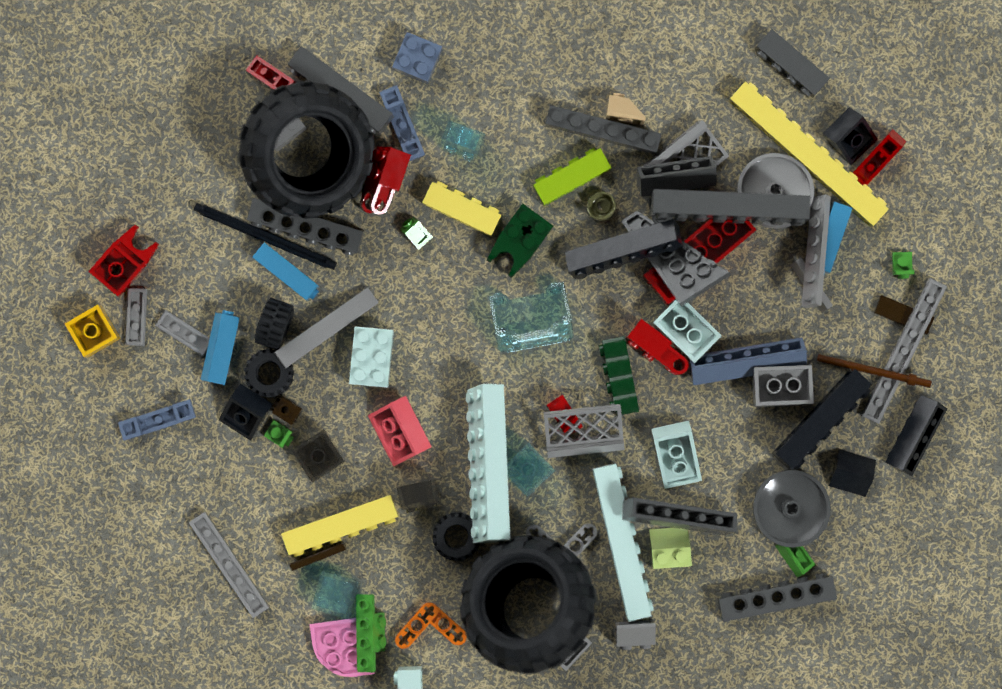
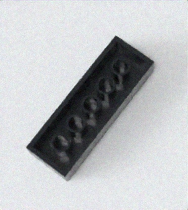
M850 369L772 454L788 469L800 468L805 462L803 458L816 451L818 448L816 444L830 436L831 432L829 430L832 427L839 426L845 419L843 415L846 412H852L857 407V400L865 398L871 390L869 388L872 384L856 369Z

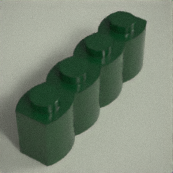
M625 336L602 340V345H599L600 356L605 358V364H602L604 375H608L609 378L606 387L608 394H612L613 398L610 405L620 404L622 415L639 412Z

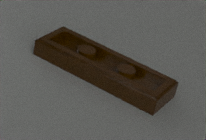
M881 295L874 314L905 326L914 308ZM933 316L924 332L925 335H928L935 318Z
M340 543L290 563L291 571L347 550L345 543Z

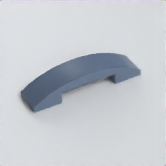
M397 85L379 92L385 108L394 115L391 123L403 152L411 155L409 162L425 156Z
M191 399L118 422L123 441L191 420L196 418Z

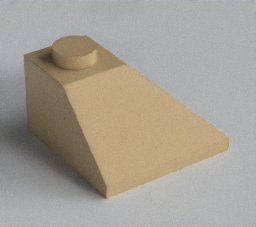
M621 93L609 95L606 120L643 126L646 117L629 98L624 97L625 95Z

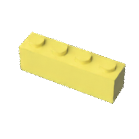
M442 182L431 183L422 202L423 205L492 237L501 218V215L498 214V209L492 206L486 208L481 205V201L475 198L469 200L464 197V193L456 189L452 192Z

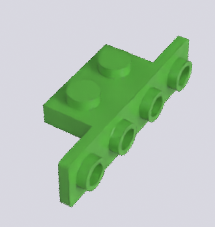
M373 594L356 595L358 672H375V653L385 651L386 646L385 612L375 613Z

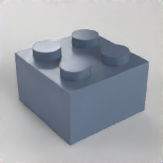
M406 32L392 69L415 80L429 84L443 48L438 44Z

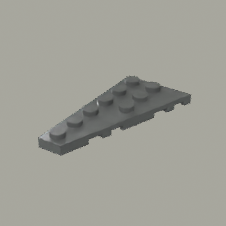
M639 211L634 212L621 221L628 232L655 224L654 221ZM682 241L683 247L677 248L673 252H664L656 257H647L681 307L731 276L729 271L722 269L714 261L707 259L684 241Z

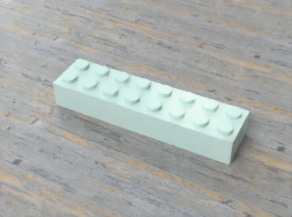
M481 384L468 389L466 394V403L468 404L466 419L469 423L467 439L470 446L468 451V459L470 461L469 479L471 480L469 496L472 500L470 517L473 524L471 537L473 538V543H498L510 540L504 384Z
M616 464L593 468L592 471L626 618L628 621L650 617L651 611H654L652 600L650 598L647 599L646 592H649L647 580H643L642 573H645L643 562L639 561L637 556L641 554L639 544L634 542L633 536L636 535L635 527L630 521L622 520L623 501L627 497L625 486H621L620 479L623 478L621 467H617Z

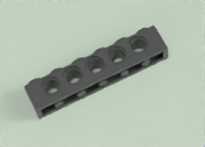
M253 198L247 220L251 221L250 225L259 228L265 225L269 227V231L275 233L284 231L288 233L287 236L298 239L299 236L304 237L308 243L316 245L317 242L324 244L325 248L335 250V247L343 249L342 253L353 256L354 253H359L365 233L364 230L321 217L303 219L302 217L288 216L291 218L292 224L290 227H286L282 222L286 215L276 212L259 198ZM266 211H271L274 215L273 220L270 222L264 217ZM303 222H307L310 225L308 233L301 230ZM322 227L326 228L329 232L327 238H322L319 235V230ZM340 233L347 236L345 244H341L337 240V236Z
M827 573L816 574L814 579L808 580V577L797 578V582L789 583V580L778 582V586L771 587L770 584L761 585L759 590L752 591L751 588L741 589L740 594L733 595V592L722 593V597L717 598L721 619L723 622L836 600L833 576H827ZM812 584L819 586V591L816 594L810 593V586ZM793 588H799L800 595L797 598H792L791 596ZM776 591L781 593V599L778 602L772 600V594ZM760 595L763 601L760 605L756 606L753 604V598ZM737 599H742L744 602L741 609L734 608V602Z

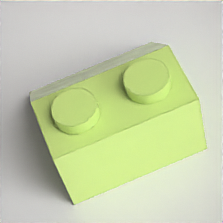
M679 528L649 529L653 569L692 566L688 530Z

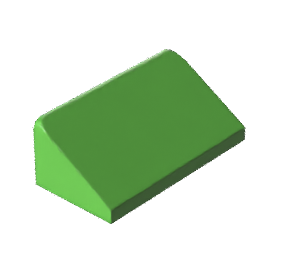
M775 546L796 577L804 575L816 565L803 546Z

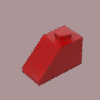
M563 394L546 405L549 411L572 409ZM571 415L567 420L574 424L578 418L576 415ZM554 417L555 420H556L557 423H558V422L560 421V419H558L557 417ZM565 423L560 426L564 434L571 428ZM580 423L577 427L580 429V428H582L583 426H582V424Z

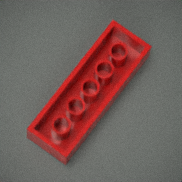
M709 219L684 242L717 264L753 234L756 229L747 220L742 224L732 223V220H726L724 223H715L713 219ZM651 268L642 276L666 305L675 300V297L654 268Z

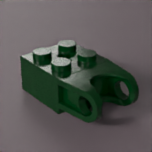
M522 203L499 235L486 261L491 262L501 253L511 255L514 264L508 276L512 278L532 258L554 226ZM530 227L532 233L523 235L522 228Z

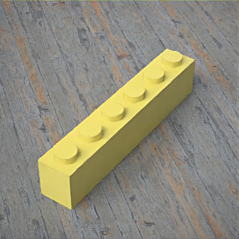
M388 495L281 533L288 555L293 554L294 557L305 554L304 550L312 548V551L323 548V543L330 541V544L342 541V536L348 535L351 538L359 535V530L366 528L368 532L378 528L377 524L384 522L385 525L396 522L395 518L399 515L392 495Z

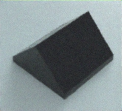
M839 449L828 486L866 497L874 480L876 460Z

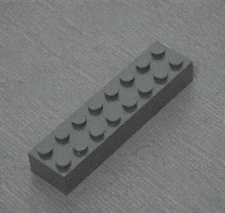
M653 189L651 193L650 216L655 217V220H666L668 217H674V221H686L687 218H694V222H705L707 219H713L715 223H724L726 220H732V223L742 224L747 220L752 221V224H763L765 221H771V225H783L785 222H790L791 226H802V224L810 219V196Z

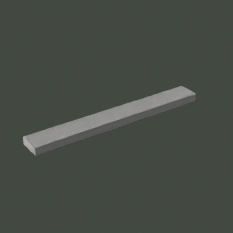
M931 278L928 279L884 367L885 370L905 373L947 286ZM880 376L861 416L879 424L900 381Z

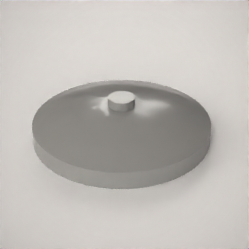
M769 153L753 159L746 165L738 180L737 193L809 195L811 207L814 199V184L809 171L801 162L785 154ZM765 221L763 224H759L773 229L791 226L790 222H785L783 225H771V221Z

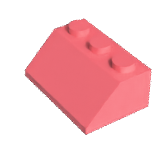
M406 396L368 415L393 467L432 447Z

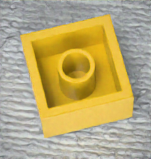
M96 305L65 323L80 352L86 358L121 339L102 305Z

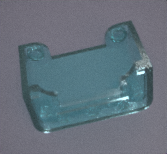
M564 282L549 284L546 288V293L508 300L507 295L503 293L488 296L498 350L500 352H513L571 340L574 336Z

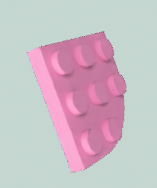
M356 617L310 624L314 653L319 662L328 670L344 677L375 674V672L357 671Z

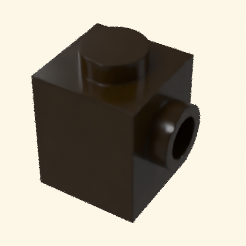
M285 397L277 398L272 406L274 409L272 413L290 425L295 423L303 410Z

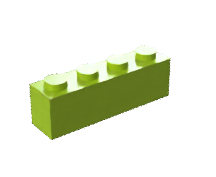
M594 147L585 152V157L581 159L576 157L568 162L569 165L565 168L559 166L551 171L552 175L548 177L543 175L537 178L533 188L543 206L610 171L611 166L601 148L596 150Z

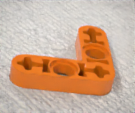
M432 602L425 603L395 637L396 645L401 649H406L431 624L454 645L464 644L467 638L465 630ZM426 606L428 608L432 606L434 607V615L429 614L425 618L429 621L425 623V621L417 615L421 613V615L423 616L426 612L424 608ZM446 618L449 621L447 629L439 627L438 622L440 619ZM414 620H419L422 623V628L418 631L413 630L411 627V623ZM452 625L456 626L453 629L456 633H463L462 641H454L455 636L452 633L449 636L446 634L452 628ZM408 628L416 636L413 638L410 635L407 639L409 643L401 645L399 643L401 640L399 636L404 637L408 633L405 629Z

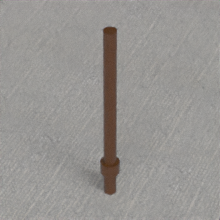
M818 354L817 357L818 362L847 369H856L860 372L907 382V385L911 386L919 385L930 388L932 380L919 378L915 374L906 375Z

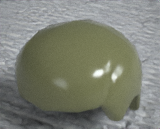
M604 191L597 192L588 199L587 212L592 218L603 221L611 218L615 213L616 201L611 194ZM598 203H600L603 211L598 209Z

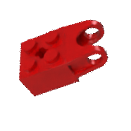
M377 146L373 151V167L370 176L367 175L360 200V207L364 212L381 215L388 210L395 191L400 190L411 157L410 154L392 147ZM369 198L370 210L365 207V202ZM381 202H383L384 206L382 210L377 211Z
M137 225L131 227L119 239L113 242L88 271L118 298L144 270L159 246V243L155 242L145 250L136 249L132 244V240L139 229ZM115 266L117 268L120 266L121 273L113 275L112 267Z
M643 319L638 321L625 338L628 340L626 344L635 351L640 349L644 352L642 356L649 362L654 360L671 374L680 375L687 371V359L670 346L672 342ZM676 360L682 363L680 371H677L673 366Z

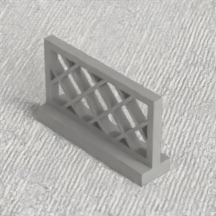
M699 120L643 166L668 163L672 158H680V161L683 159L697 158L698 147L708 148L707 157L711 155V148L718 149L723 156L714 160L716 166L728 158L729 155L707 128L706 123L703 120ZM704 132L709 137L708 146L698 145L699 136ZM695 146L694 158L684 157V148Z
M620 404L543 412L548 458L625 450ZM609 411H617V416L613 420L605 416ZM590 413L598 415L594 422L586 418ZM571 415L579 417L574 424L567 420ZM557 417L560 421L553 426L548 422V418ZM601 419L609 423L604 429L597 426ZM582 421L590 425L585 431L577 427ZM563 423L571 427L565 434L558 429ZM614 426L619 430V434L610 435L607 431ZM593 428L600 432L595 437L588 435ZM574 430L581 434L576 439L569 437ZM554 432L562 436L557 441H550V437Z

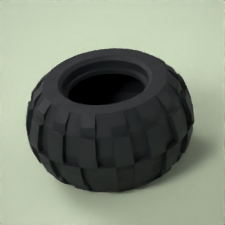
M300 81L272 90L268 96L262 101H258L251 109V114L246 123L243 124L240 132L238 158L247 185L264 204L286 216L311 219L327 213L332 214L342 209L345 203L351 198H355L363 189L361 186L367 175L370 176L374 163L372 161L373 150L375 149L374 136L371 133L368 124L369 120L365 113L347 94L327 84ZM308 116L318 120L328 131L331 141L330 154L326 163L317 172L302 177L292 176L283 172L275 163V146L281 132L291 122Z
M523 535L490 547L491 550L483 557L480 556L472 565L473 569L468 579L464 580L461 590L462 605H460V617L469 642L487 661L510 672L534 674L560 666L566 662L568 657L574 652L577 653L585 643L584 639L589 629H592L595 620L596 592L589 576L590 573L583 562L571 550L557 541L546 537ZM531 578L545 579L554 584L559 590L557 614L552 623L543 632L530 638L520 637L511 630L505 619L504 606L506 598L514 586L524 580Z

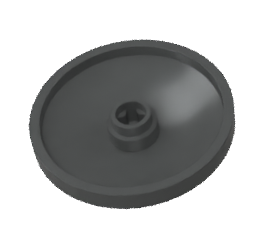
M785 470L775 473L760 485L754 497L753 516L758 529L768 540L780 546L800 547L813 542L824 532L830 519L831 505L827 491L815 477L806 472Z

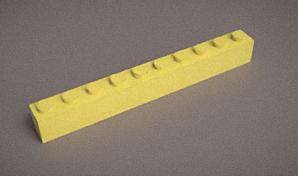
M745 81L729 99V102L786 153L801 162L809 173L846 206L852 207V211L868 226L873 227L888 211L887 203L882 198H876L871 194L873 191L865 184L862 186L857 181L858 177L851 171L848 173L844 170V165L838 159L833 160L826 148L816 145L814 143L815 139L808 133L805 135L800 130L799 124L795 121H789L786 118L787 114L782 109H776L771 105L773 102L764 95L762 97L757 92L758 88L751 82L748 84Z

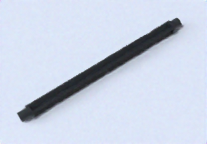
M196 203L193 210L202 216L220 222L223 225L262 240L298 257L307 259L326 269L335 270L337 262L329 257L250 225L205 204Z

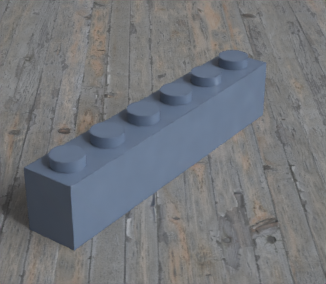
M803 338L704 353L695 363L689 359L690 375L693 386L753 376L754 367L807 365V351Z

